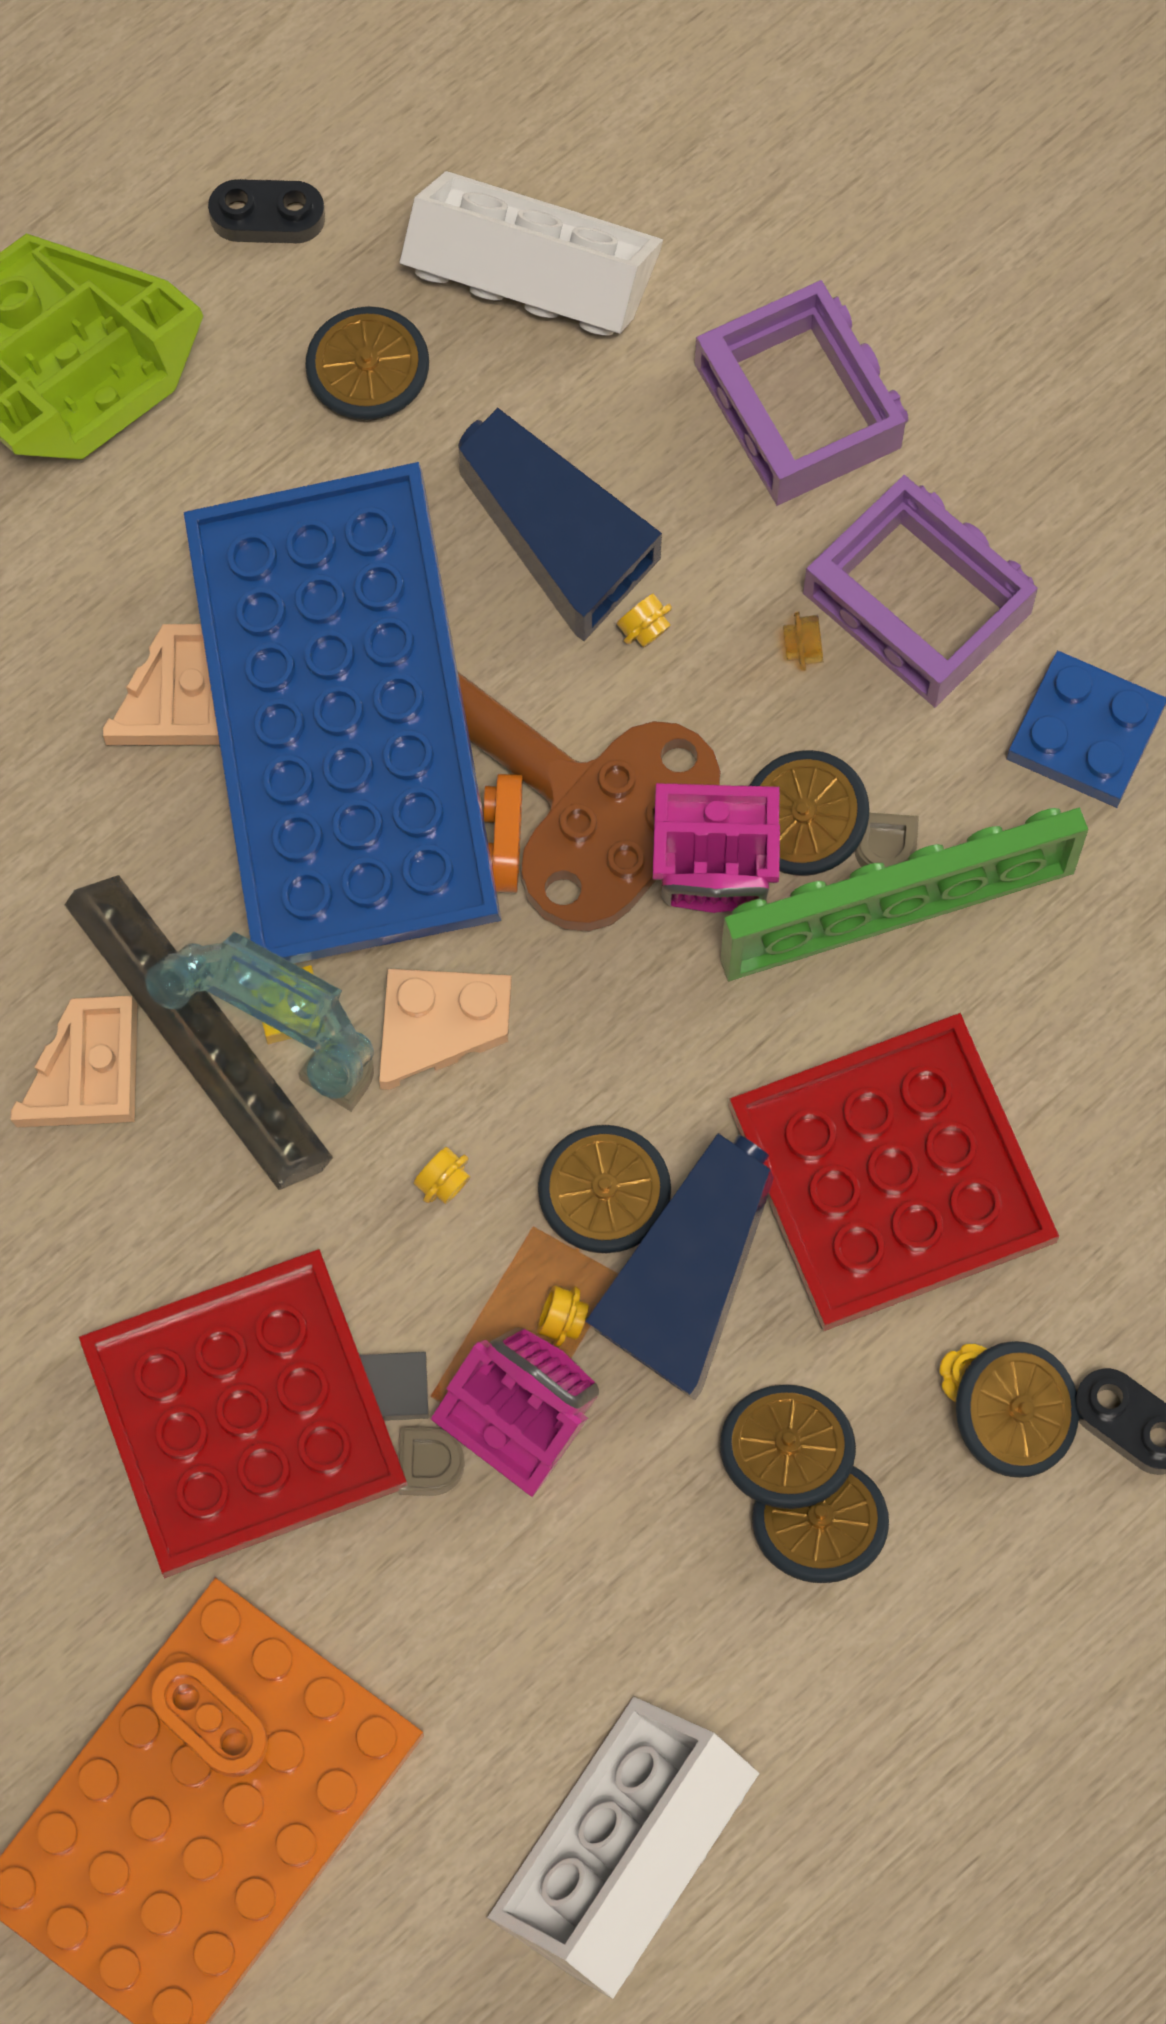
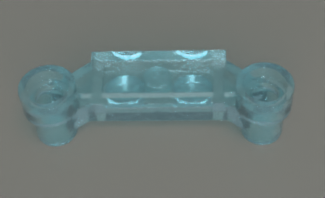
M233 932L223 943L205 946L194 943L187 944L179 952L165 955L147 972V991L151 998L164 1008L179 1009L185 1006L199 991H208L313 1049L316 1054L308 1063L307 1076L313 1088L325 1097L336 1099L347 1095L361 1080L363 1068L373 1058L374 1050L370 1040L365 1035L356 1032L339 1002L342 990L236 932Z

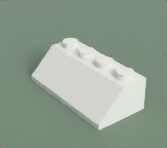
M445 171L414 198L399 264L415 268V274L422 279L437 283H446L450 279L469 285L471 293L489 300H502L504 297L525 303V309L532 314L547 318H555L560 314L579 320L580 327L586 331L599 335H612L613 332L621 333L634 319L660 253L663 239Z
M633 1697L487 1918L572 1977L613 1999L626 1978L633 1971L635 1964L663 1921L670 1914L672 1907L698 1867L705 1860L709 1850L735 1810L742 1803L746 1793L758 1777L759 1772L714 1732Z

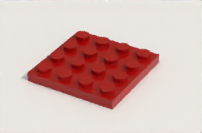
M961 1013L729 1098V1108L740 1135L756 1144L769 1155L764 1165L771 1169L774 1180L767 1199L823 1332L1056 1244L1059 1239L1058 1231Z
M320 1249L79 1336L164 1579L395 1493L407 1485L405 1475Z

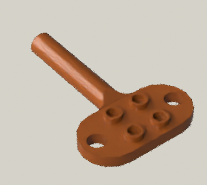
M458 672L470 741L514 775H523V782L543 796L551 807L546 818L534 830L523 852L521 873L528 901L545 920L563 929L592 931L614 924L636 905L656 881L653 880L656 783L720 785L721 771L713 749L698 733L678 723L653 721L631 727L615 739L596 759L589 762H579ZM682 748L691 752L696 762L687 771L674 772L663 764L662 757L671 749ZM561 879L570 880L580 888L581 894L573 903L559 905L547 897V888L554 881Z

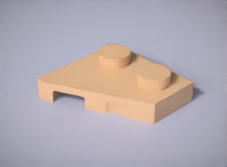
M163 624L149 647V658L142 666L137 668L127 685L128 694L114 719L108 718L103 727L105 745H220L201 624Z
M388 969L379 1077L380 1089H393L400 1086V1080L432 1067H434L435 1071L457 1063L467 1053H482L508 1042L512 988L511 975Z
M133 996L75 998L70 1000L57 1024L58 1032L55 1039L45 1046L34 1067L38 1073L22 1103L16 1101L11 1110V1121L16 1127L135 1122L138 1004Z

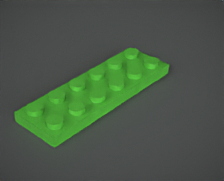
M1079 807L1061 813L1059 808L1046 809L1029 817L1024 825L1005 831L1000 826L988 827L972 834L967 839V842L946 849L940 844L926 846L912 853L908 857V861L885 867L884 863L868 864L852 872L849 876L850 879L826 885L824 881L810 882L796 888L790 894L791 897L769 904L764 899L752 900L741 904L731 912L730 916L724 917L720 961L728 982L1073 875L1089 830Z

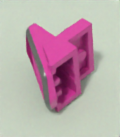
M656 783L653 880H662V899L667 905L718 913L733 911L739 905L752 900H767L769 883L779 882L780 787Z
M517 1327L497 1337L490 1343L484 1340L477 1342L473 1346L446 1388L448 1392L434 1412L431 1420L533 1497L545 1483L587 1421L588 1417L584 1414L598 1397L599 1388L595 1381L564 1351L530 1331Z

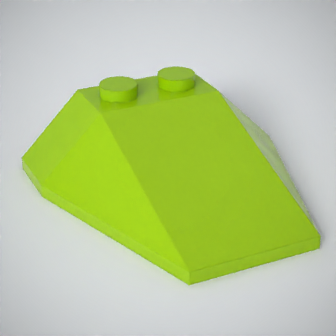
M27 233L0 252V441L15 455L83 459L176 390L204 317L200 307L168 280Z

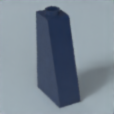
M498 407L484 422L481 420L473 422L462 435L458 444L461 477L573 633L582 641H585L661 559L662 533Z
M719 1133L715 1136L585 1321L596 1332L693 1400H696L703 1390L774 1180L771 1169L764 1165L769 1155L740 1134L736 1136L733 1142Z

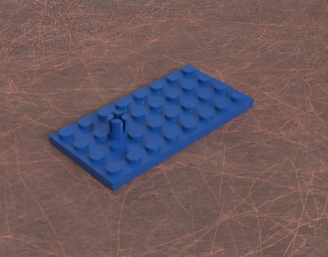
M419 462L184 512L254 964L258 970L502 921L423 471Z

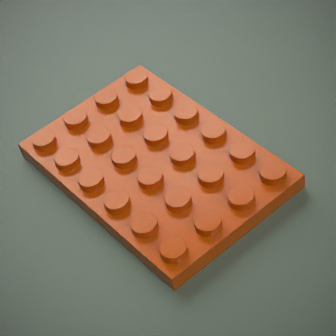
M215 1577L0 1856V1921L133 2024H210L422 1740L424 1733ZM179 1662H193L201 1665L260 1719L267 1734L268 1747L262 1763L254 1771L240 1777H227L215 1772L163 1724L153 1708L151 1692L157 1676L165 1668ZM190 1688L181 1690L176 1695L175 1706L181 1710L194 1708L199 1700L198 1692ZM240 1733L229 1734L223 1741V1751L229 1755L240 1754L247 1745V1738Z

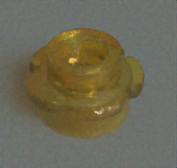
M800 611L795 612V624L783 625L787 661L799 660L800 669L806 671V665L824 663L818 615L800 617Z

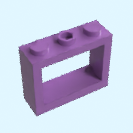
M822 280L696 337L695 367L776 506L902 447L905 423L908 422V413L901 404L900 395L895 390L888 392L879 377L880 366L872 348L867 343L860 345L852 332V320L846 305L842 306L838 296L831 297ZM811 329L868 424V427L795 460L738 362Z
M903 475L806 568L803 594L936 708L1032 613L1038 588L1034 585L1032 577L1024 574L1020 564L1012 560L1005 561L989 547L988 540L977 527L967 522L962 524L945 510L943 501L935 492L929 493L923 485L918 487L906 475ZM900 524L1000 608L948 660L848 575Z

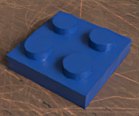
M1057 650L1014 738L1006 760L1118 808L1165 709L1166 697Z

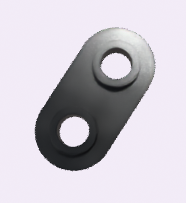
M229 180L214 189L208 202L210 221L214 231L220 237L233 242L304 243L315 238L321 232L325 223L324 201L320 192L314 186L302 181ZM237 201H243L246 203V205L240 209H232L228 207L230 203ZM290 203H302L304 205L296 211L286 208Z
M1103 1368L1088 1374L1080 1383L1076 1393L1075 1402L1079 1423L1087 1431L1141 1470L1154 1475L1166 1474V1447L1155 1445L1150 1438L1151 1430L1155 1428L1166 1430V1403L1119 1370ZM1103 1390H1110L1118 1396L1120 1405L1114 1409H1107L1099 1403L1097 1394Z

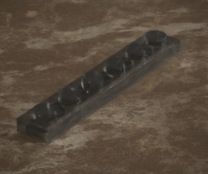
M120 875L73 890L64 904L277 1189L281 1190L323 1172L333 1159V1156Z

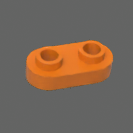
M498 774L497 786H485L484 822L495 823L494 843H488L497 892L518 893L523 775Z
M179 1662L168 1666L157 1676L151 1692L152 1705L157 1716L164 1725L211 1769L223 1776L240 1777L251 1773L262 1763L268 1747L267 1734L262 1722L207 1669L193 1662ZM190 1688L197 1691L199 1700L194 1708L181 1710L175 1706L176 1695L181 1690ZM232 1733H240L247 1738L245 1749L237 1755H229L222 1748L224 1739Z

